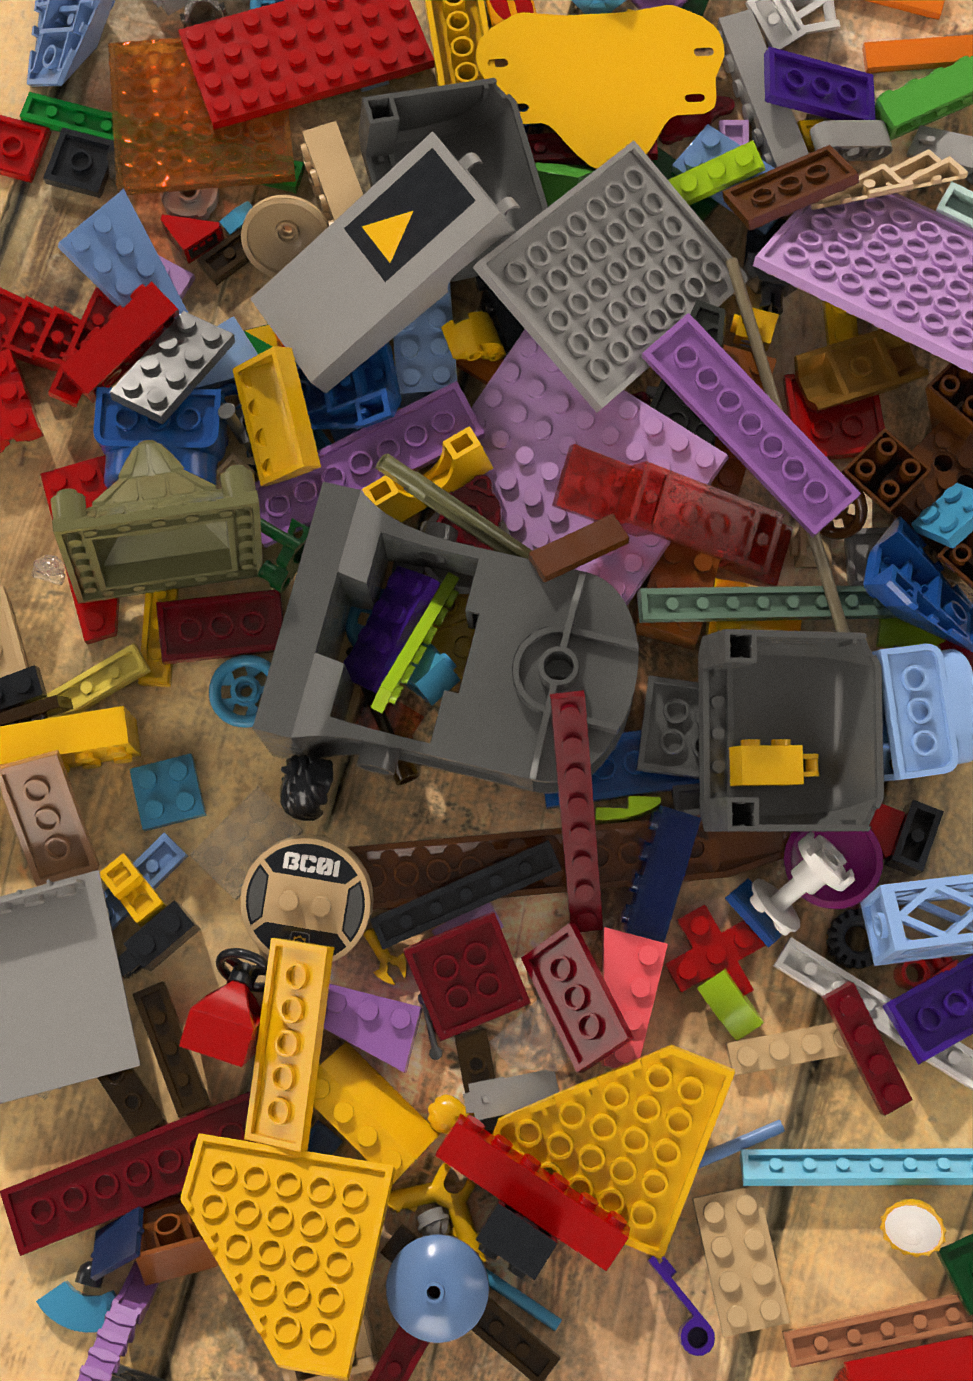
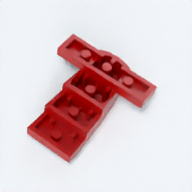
M0 287V351L9 348L15 359L57 372L48 391V396L77 408L83 393L63 372L61 366L64 362L62 359L73 348L79 350L87 342L85 337L95 327L98 326L101 329L110 321L108 319L109 314L117 306L98 287H95L82 318L79 319L55 305L51 308L27 295L24 299Z

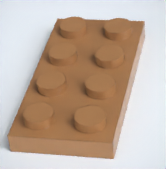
M59 750L0 765V791L36 886L47 884L46 881L48 879L54 882L98 870L100 864Z

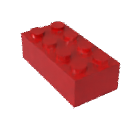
M152 281L147 286L142 284L137 287L130 295L132 300L124 308L121 305L116 307L109 314L108 319L110 321L101 329L98 326L95 327L85 337L87 342L79 350L73 348L62 359L64 364L61 368L67 378L92 403L96 401L97 387H111L179 316L178 308Z

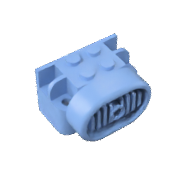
M919 644L872 651L873 656H877L882 670L884 781L946 774L953 771L957 764L973 761V670L967 658L958 650H940L933 644ZM891 758H892L893 769H892V768L890 767V765H889V762H890V759H891Z

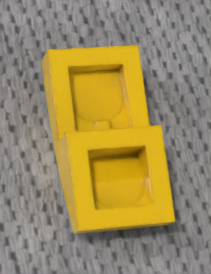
M124 853L100 871L102 880L140 927L144 926L167 907Z

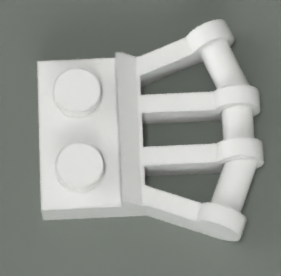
M747 0L745 3L748 10L752 9L760 32L769 47L782 50L805 34L833 31L840 28V20L836 19L834 0H815L798 12H796L792 5V0ZM823 6L824 22L807 25L802 23V18Z

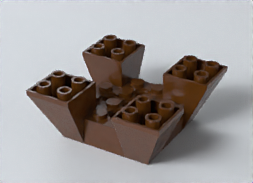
M949 363L925 388L932 431L912 451L884 428L842 470V473L885 512L897 518L901 516L912 528L911 523L920 516L924 509L937 501L948 488L959 483L973 489V373L961 369L952 363ZM935 465L941 466L945 472L939 471ZM973 532L954 549L919 534L924 542L938 554L937 558L973 589Z

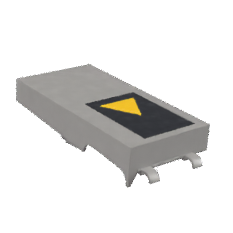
M432 131L250 298L285 347L292 348L295 362L308 380L324 393L330 391L449 292L448 284L459 271L497 240L506 235H513L516 232L506 220V215L513 208L519 209L520 206L512 197H505L495 204L470 174V170L475 164H483L477 154L473 152L468 153L458 161Z

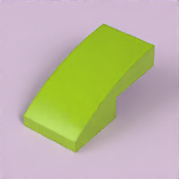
M628 796L626 808L596 807L595 824L626 822L641 818L659 808L661 797Z
M726 969L697 987L712 1011L736 1041L764 1024L747 996L742 994Z

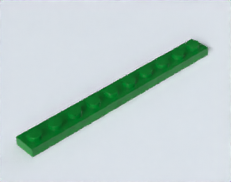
M33 92L28 93L20 113L22 121L48 127L53 131L61 132L62 128L105 138L116 141L119 148L180 164H198L211 172L295 194L305 170L304 162Z

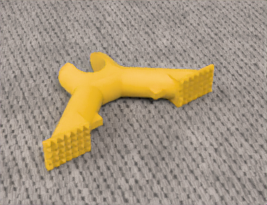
M443 1163L432 1182L391 1191L388 1206L389 1209L396 1210V1213L401 1212L403 1209H410L416 1212L418 1206L437 1203L448 1209L453 1224L450 1233L480 1253L479 1257L482 1262L486 1261L485 1254L478 1249L480 1243L476 1241L477 1231L467 1205V1201L476 1185L472 1180L468 1178L464 1187L458 1193L447 1191L444 1181L451 1166Z

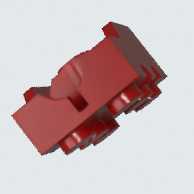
M9 348L0 351L1 453L10 445L9 440L14 439L16 442H30L44 436L19 363Z

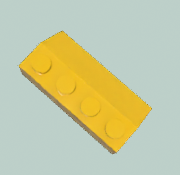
M347 1041L319 1065L314 1107L367 1161L393 1165L395 1167L393 1184H395L438 1138L440 1133L432 1129L430 1123Z

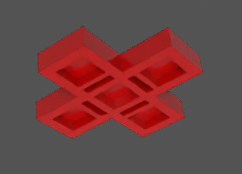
M705 904L676 920L692 948L664 964L679 993L707 978L711 979L724 969L727 970L744 996L754 991L738 961L766 945L744 920L721 932Z

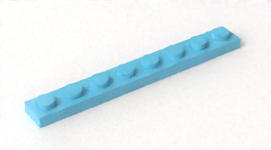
M973 1148L741 1149L740 1152L743 1186L973 1185Z

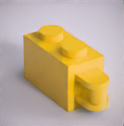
M760 739L740 740L741 746L729 747L730 786L804 785V777H819V754H803V745H791V739L771 740V745H760ZM803 759H805V771H806V772H804V769H803Z

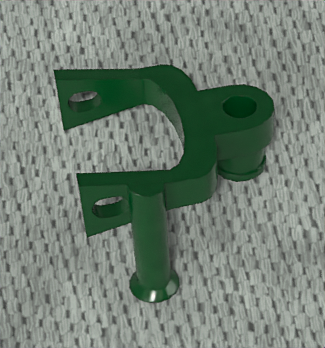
M260 515L261 533L280 543L283 547L276 559L277 565L267 560L260 568L258 577L268 581L270 587L282 593L289 586L295 573L298 571L310 526H306L292 518L286 533L262 519ZM298 527L303 528V534L300 538L295 537V531Z

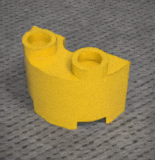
M482 311L468 313L470 319L463 320L457 324L450 320L441 327L453 359L474 361L482 357V359L497 361L506 355L489 313Z

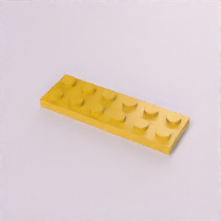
M271 938L244 1136L245 1140L298 1152L308 1151L334 947Z

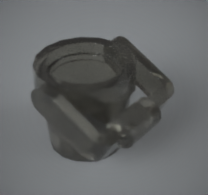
M188 0L184 9L185 14H180L184 28L222 18V13L224 17L229 16L225 3L220 2L219 4L218 0Z

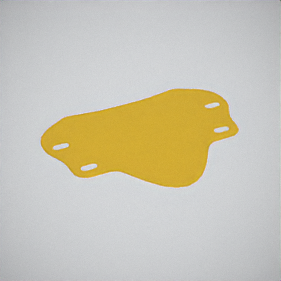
M663 5L630 12L582 15L518 13L491 27L480 38L476 50V62L483 78H495L497 86L506 95L510 94L517 101V104L528 105L527 111L520 112L523 124L542 123L550 126L576 155L595 169L602 166L632 141H635L647 154L670 118L677 115L705 114L711 111L716 104V76L724 58L723 40L716 27L702 16L674 5ZM697 48H712L714 53L710 56H696L694 50ZM492 59H506L508 65L505 67H490L488 61ZM688 94H703L705 100L701 102H687L685 96Z

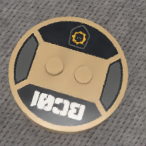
M305 834L292 836L272 845L250 867L241 890L242 918L252 940L268 956L271 938H281L334 947L332 961L334 962L346 955L357 944L369 924L373 910L372 883L363 863L342 843L320 835Z

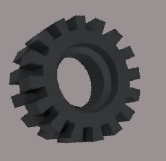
M862 909L847 910L833 919L830 923V928L827 929L828 939L826 944L830 946V955H834L837 958L835 961L839 964H845V967L850 969H862L873 965L870 944L864 951H854L847 945L845 940L846 932L853 926L866 930Z

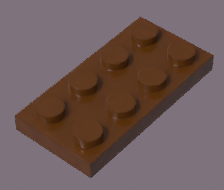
M828 145L722 191L723 200L749 230H753L858 184L859 175L831 145Z

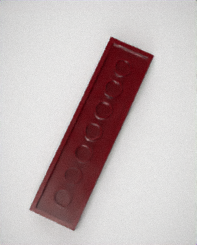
M250 1092L1 1190L0 1195L19 1255L28 1254L123 1216L139 1206L142 1208L182 1192L199 1133L254 1142L244 1139Z

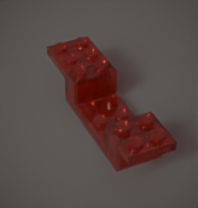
M576 444L569 446L552 503L553 507L594 522L613 514L629 535L639 537L652 534L720 559L719 568L771 587L778 584L794 528L783 524L785 514L647 461L628 465Z

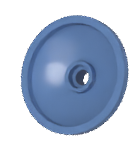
M432 1234L410 1242L395 1257L387 1275L386 1296L393 1317L406 1332L423 1341L443 1343L464 1336L478 1323L488 1302L489 1280L481 1258L468 1244L449 1235ZM437 1286L441 1292L440 1297H431L428 1291L429 1287Z

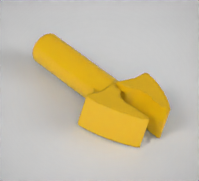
M374 928L367 929L363 935L380 961L379 969L373 973L380 980L395 986L396 984L388 975V964L391 963L393 966H397L406 979V957L404 953L396 957L391 955L387 948L383 950Z

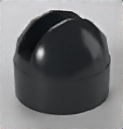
M92 1261L82 1264L77 1272L75 1282L101 1288L104 1276L94 1281L90 1278Z

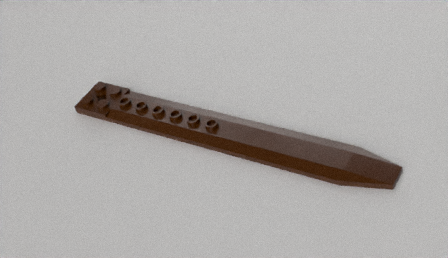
M700 815L595 824L600 889L732 877L783 859L786 844L790 838V832H705ZM561 827L347 847L360 859L368 872L373 889V910L395 908L546 840H549L562 870L500 898L567 892Z

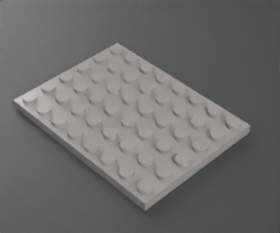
M632 141L479 260L473 267L596 413L650 367L642 358V353L686 314H691L696 300L719 307L735 293L726 266V261L733 257L635 141ZM740 267L744 282L746 283L750 278Z

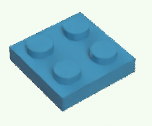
M956 483L945 490L937 501L924 509L920 516L911 523L914 530L927 538L954 549L973 532V489Z
M191 753L129 769L142 830L149 831L207 816L194 758Z

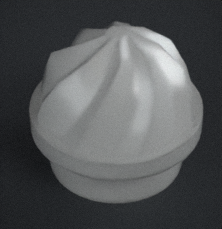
M442 1207L432 1208L417 1217L419 1222L417 1229L423 1236L432 1234L448 1235L450 1232V1217L448 1214H444Z

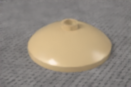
M291 195L271 196L255 204L247 213L241 230L242 247L249 261L258 270L274 277L326 230L329 225L322 212L307 200ZM290 226L292 230L286 231L283 227Z

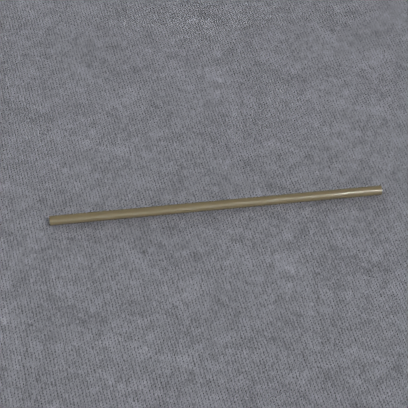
M730 258L726 261V266L764 392L770 395V399L783 411L738 259ZM806 531L836 632H850L820 532L812 538Z

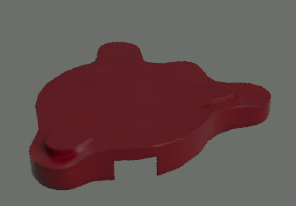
M688 94L685 96V100L687 102H701L705 100L703 94ZM716 95V104L711 111L705 114L677 115L670 118L664 125L658 139L665 145H671L677 141H683L684 137H697L707 124L711 126L720 116L731 114L735 108V102L730 97Z
M483 474L477 475L471 482L449 493L500 528L503 519L502 508L493 492V483L488 476ZM440 514L437 522L452 526L459 532L456 543L494 551Z

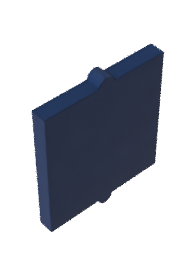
M139 1206L96 1231L94 1250L91 1253V1258H93L91 1279L96 1281L140 1256L141 1237L144 1233L142 1228L143 1208Z

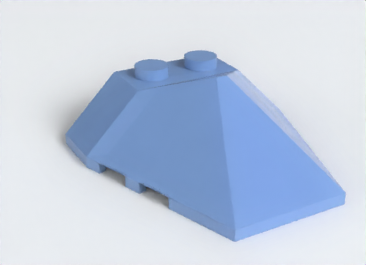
M35 0L34 11L39 13L38 27L35 25L32 27V36L36 37L35 51L31 50L29 55L27 85L31 87L62 86L97 48L115 0Z

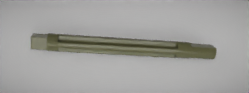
M390 454L381 456L375 468L404 487L405 491L492 550L529 559V552L532 551L530 548Z

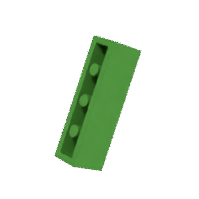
M964 56L951 66L946 68L939 67L919 80L917 78L912 79L897 90H887L879 95L875 103V119L885 122L890 141L918 129L920 125L925 126L973 104V56Z

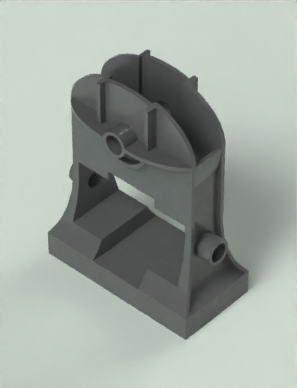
M323 482L252 729L272 756L284 759L291 758L293 755L303 757L307 755L315 759L339 755H359L356 764L358 767L370 772L391 776L395 774L398 760L536 793H558L550 694L584 690L592 776L603 765L612 751L616 749L631 710L637 679L639 643L637 642L631 614L626 603L615 588L597 575L573 569L544 583L527 558L456 543L459 532L452 526L444 523L424 521L420 531L383 512L361 490ZM389 561L427 566L474 576L465 612L468 628L475 629L459 693L444 690L431 743L401 737L345 721L354 690V684L345 664L338 661L346 632L347 618L351 607L373 610L375 603L379 599Z

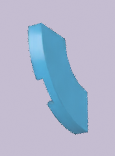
M67 1280L36 1302L41 1310L59 1325L74 1331L88 1333L97 1332L99 1328H102L105 1314L107 1311H110L111 1303L117 1295L114 1290L102 1295H87L77 1291Z

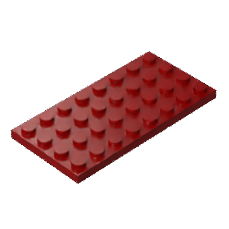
M284 0L178 30L179 38L213 130L435 67L434 57L410 0Z

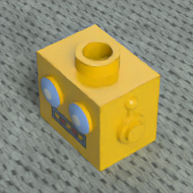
M752 308L764 349L768 351L779 314ZM734 314L730 332L735 333L733 343L751 348L741 314Z

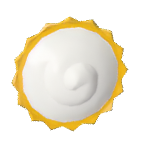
M916 1199L901 1200L893 1206L887 1207L885 1213L880 1217L882 1223L879 1228L883 1232V1239L890 1242L892 1249L899 1250L903 1255L911 1254L916 1258L921 1255L930 1257L934 1251H940L941 1244L946 1242L945 1234L947 1230L943 1225V1219L939 1217L931 1205L924 1201Z

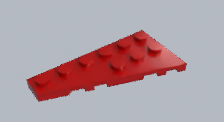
M105 455L40 474L52 520L50 501L58 491L62 489H75L77 493L85 496L86 508L92 507V502L108 489L104 484ZM66 570L84 642L88 645L117 636L119 598L78 604Z

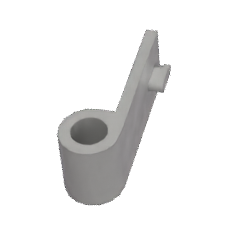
M920 125L909 147L907 157L912 158L928 149L941 160L950 156L968 171V176L965 179L973 185V136Z

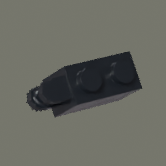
M174 900L123 943L127 950L118 957L124 979H130L131 976L133 977V974H137L142 968L149 971L154 970L201 930L181 904Z

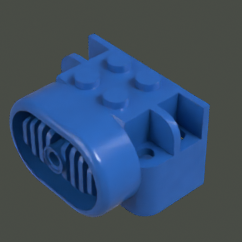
M97 387L93 432L96 441L106 456L104 484L107 488L119 479L118 475L133 447L144 440H154L162 444L182 464L184 470L217 485L218 462L225 456L226 447L229 442L227 422L218 415L220 406L227 403L221 389H194L167 421L161 424L113 401L110 395L113 387Z

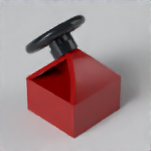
M229 948L221 951L216 957V967L221 976L227 980V983L207 994L190 1008L179 1047L243 1067L256 1053L262 1006L252 992H264L265 982L258 983L255 981L258 975H266L268 960L255 952L241 948ZM238 958L248 960L256 965H251L249 963L242 962ZM226 963L233 967L232 972L228 969Z

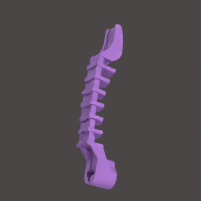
M137 1262L133 1263L122 1289L111 1303L110 1311L106 1312L104 1324L97 1331L96 1341L88 1351V1358L85 1365H82L79 1370L77 1381H112V1374L118 1372L120 1356L126 1355L128 1343H132L135 1338L136 1324L140 1325L144 1320L159 1283L145 1286Z

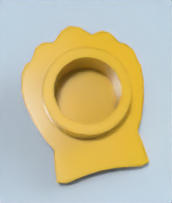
M447 1094L436 1097L434 1103L428 1106L430 1126L439 1133L448 1134L460 1114L465 1117L468 1115L474 1117V1113H466L465 1106L457 1098Z

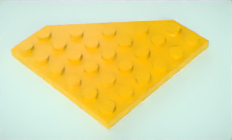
M671 1044L499 1117L492 1135L496 1136V1134L504 1136L513 1144L512 1148L522 1155L525 1153L532 1155L542 1164L541 1168L550 1174L556 1172L569 1181V1186L580 1194L582 1191L590 1194L598 1201V1206L608 1213L615 1211L625 1218L627 1225L630 1227L629 1239L625 1245L661 1259L665 1255L733 1080L735 1069Z
M199 1133L180 1200L262 1337L279 1368L349 1381L395 1175V1167L393 1165L315 1152H298L272 1145Z

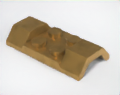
M883 329L794 357L795 380L806 405L816 412L840 404L844 406L899 388L900 385L928 377L930 374L927 368L918 365L909 342Z

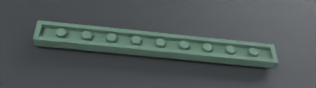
M864 585L836 586L846 619L897 618L877 598L874 599L869 596ZM823 586L640 588L637 591L639 623L832 619Z

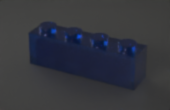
M662 805L659 806L658 811L653 810L648 829L652 830L649 842H643L639 854V860L643 861L640 873H634L630 884V891L634 892L630 905H624L620 922L625 923L623 929L627 933L665 942L701 817Z

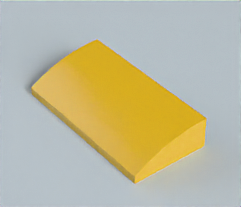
M273 346L232 368L260 485L263 487L273 485L320 468L321 464L292 348Z

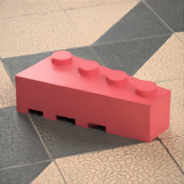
M606 927L602 930V976L634 1037L633 1040L602 1060L603 1067L615 1069L641 1057L668 944Z

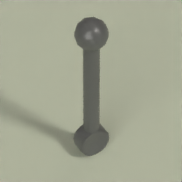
M420 993L418 995V1002L423 1007L431 1044L429 1055L432 1059L438 1060L442 1057V1050L437 1045L433 1023Z

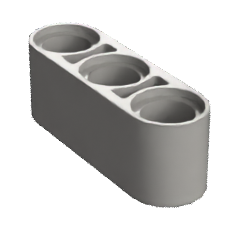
M828 120L820 122L810 129V136L815 151L831 145L846 161L879 160L888 156L893 151L885 122L882 120Z

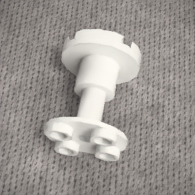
M811 831L798 842V848L803 860L791 870L793 876L791 880L779 890L762 879H756L752 883L754 895L750 897L751 904L757 911L761 913L765 911L773 920L775 928L785 936L790 932H796L800 928V919L792 904L807 892L813 895L825 884L837 891H844L855 881L852 869L847 872L844 869L843 865L847 861L836 847L821 835L814 839V832Z

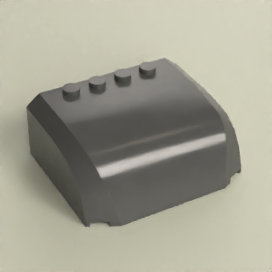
M495 78L362 97L358 133L361 153L371 187L433 131L458 161L468 153L473 152L477 154L483 164H475L471 168L470 174L495 204L505 197H512L517 202L520 208H513L506 215V220L516 232L548 208L517 101L510 94L506 95L497 86ZM506 235L497 240L459 271L450 282L479 276L473 269L475 264L512 235Z
M724 629L702 636L698 653L700 817L705 832L870 831L871 827L869 824L876 809L880 808L884 799L882 670L877 656H873L865 639L867 637L866 633ZM760 739V745H771V740L791 739V745H803V754H819V777H804V785L730 786L729 747L741 746L740 740ZM803 759V769H804V772H806V771H805V759Z

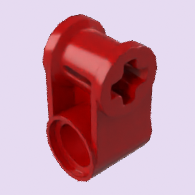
M952 956L903 962L895 967L893 978L900 988L911 990L941 972L951 970L960 962L958 959H953ZM907 966H912L917 971L918 978L916 982H912L907 978Z

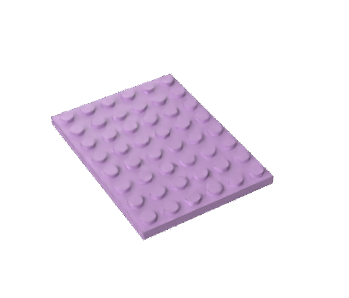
M898 193L812 210L810 204L796 210L755 256L753 266L765 271L767 274L773 275L796 288L818 297L822 301H826L851 315L873 324L877 328H881L906 342H910L930 352L932 355L973 373V228Z
M526 330L518 338L472 406V410L485 432V437L480 439L479 442L494 468L483 475L488 476L493 483V492L500 502L503 521L510 535L533 551L613 514L628 534L629 544L577 567L575 570L597 575L607 581L620 594L626 605L632 600L729 458L723 451L625 390L621 391L596 413Z

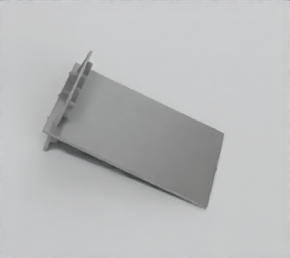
M99 870L55 882L48 879L46 881L47 884L26 890H17L15 893L0 896V1104L57 1088L61 1089L64 1086L141 1065Z

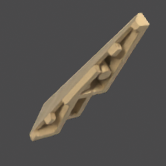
M928 149L892 168L883 163L859 175L858 184L821 199L815 204H811V209L816 210L941 185L967 178L968 171L952 157L949 156L941 160Z

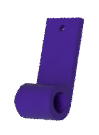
M651 1256L647 1260L648 1263L691 1314L679 1328L678 1340L681 1347L689 1354L695 1356H703L709 1353L715 1343V1334L712 1327L671 1278L677 1271L663 1256L661 1258L663 1261L659 1263L654 1256Z

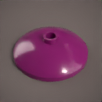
M871 830L814 832V839L818 835L823 836L843 855L847 861L843 867L846 872L852 869L855 881L844 891H837L825 884L815 894L811 895L806 892L801 897L815 906L826 909L848 908L863 901L876 888L883 869L882 849L874 833ZM793 832L788 839L784 853V867L788 880L793 878L791 870L803 860L798 848V842L809 832Z

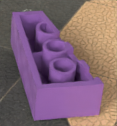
M329 984L324 1029L406 1073L423 1009L408 1003Z

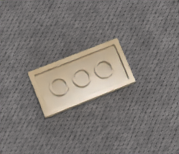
M745 1186L692 1198L722 1336L728 1337L790 1323L759 1186Z

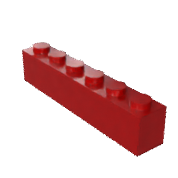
M460 1114L440 1144L435 1156L607 1272L629 1239L630 1227L627 1225L625 1218L615 1211L608 1213L599 1207L598 1201L590 1194L583 1191L580 1194L572 1189L566 1178L556 1172L550 1174L541 1168L542 1164L532 1155L527 1153L522 1155L512 1148L513 1144L507 1138L496 1134V1136L492 1135L484 1129V1124L471 1115L465 1117Z

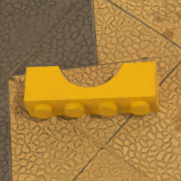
M469 426L443 441L439 460L429 471L422 475L450 493L471 482L475 476L485 474L494 468L481 443ZM386 475L362 489L364 494L378 508L399 522H403L429 507Z

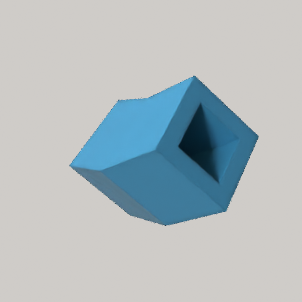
M246 201L219 221L229 235L242 227L247 213L253 206L249 201Z

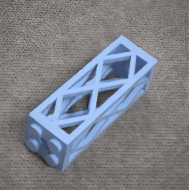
M973 874L884 884L878 886L860 902L874 966L973 954ZM953 899L971 908L965 914L959 916L929 902ZM905 905L902 909L899 910L898 906ZM917 907L953 924L947 930L942 931L912 918L908 914ZM903 924L933 938L917 940L906 938ZM964 928L972 931V933L958 934Z

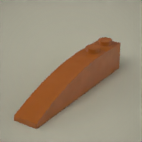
M181 1195L142 1207L144 1209L142 1226L144 1233L141 1237L140 1256L136 1258L145 1286L219 1266L181 1202Z

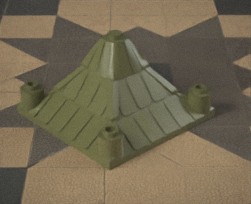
M144 440L133 447L118 475L119 479L92 502V507L86 508L85 496L77 493L75 489H62L51 498L53 533L78 604L258 577L259 570L263 565L259 498L252 470L245 468L243 465L228 467L226 472L220 476L222 489H216L215 484L184 470L182 464L162 444L154 440Z

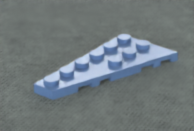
M124 189L59 242L58 248L117 307L121 305L124 308L132 300L130 295L137 287L142 284L147 286L152 281L178 308L179 315L183 311L188 313Z

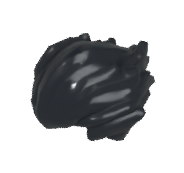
M293 755L286 760L287 766L281 767V771L285 775L281 779L283 782L280 788V803L285 813L292 818L302 821H314L323 815L320 805H326L328 802L327 793L333 782V763L331 760L315 759L312 756Z

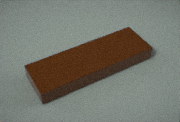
M611 514L529 552V560L545 583L629 544V536L616 517Z

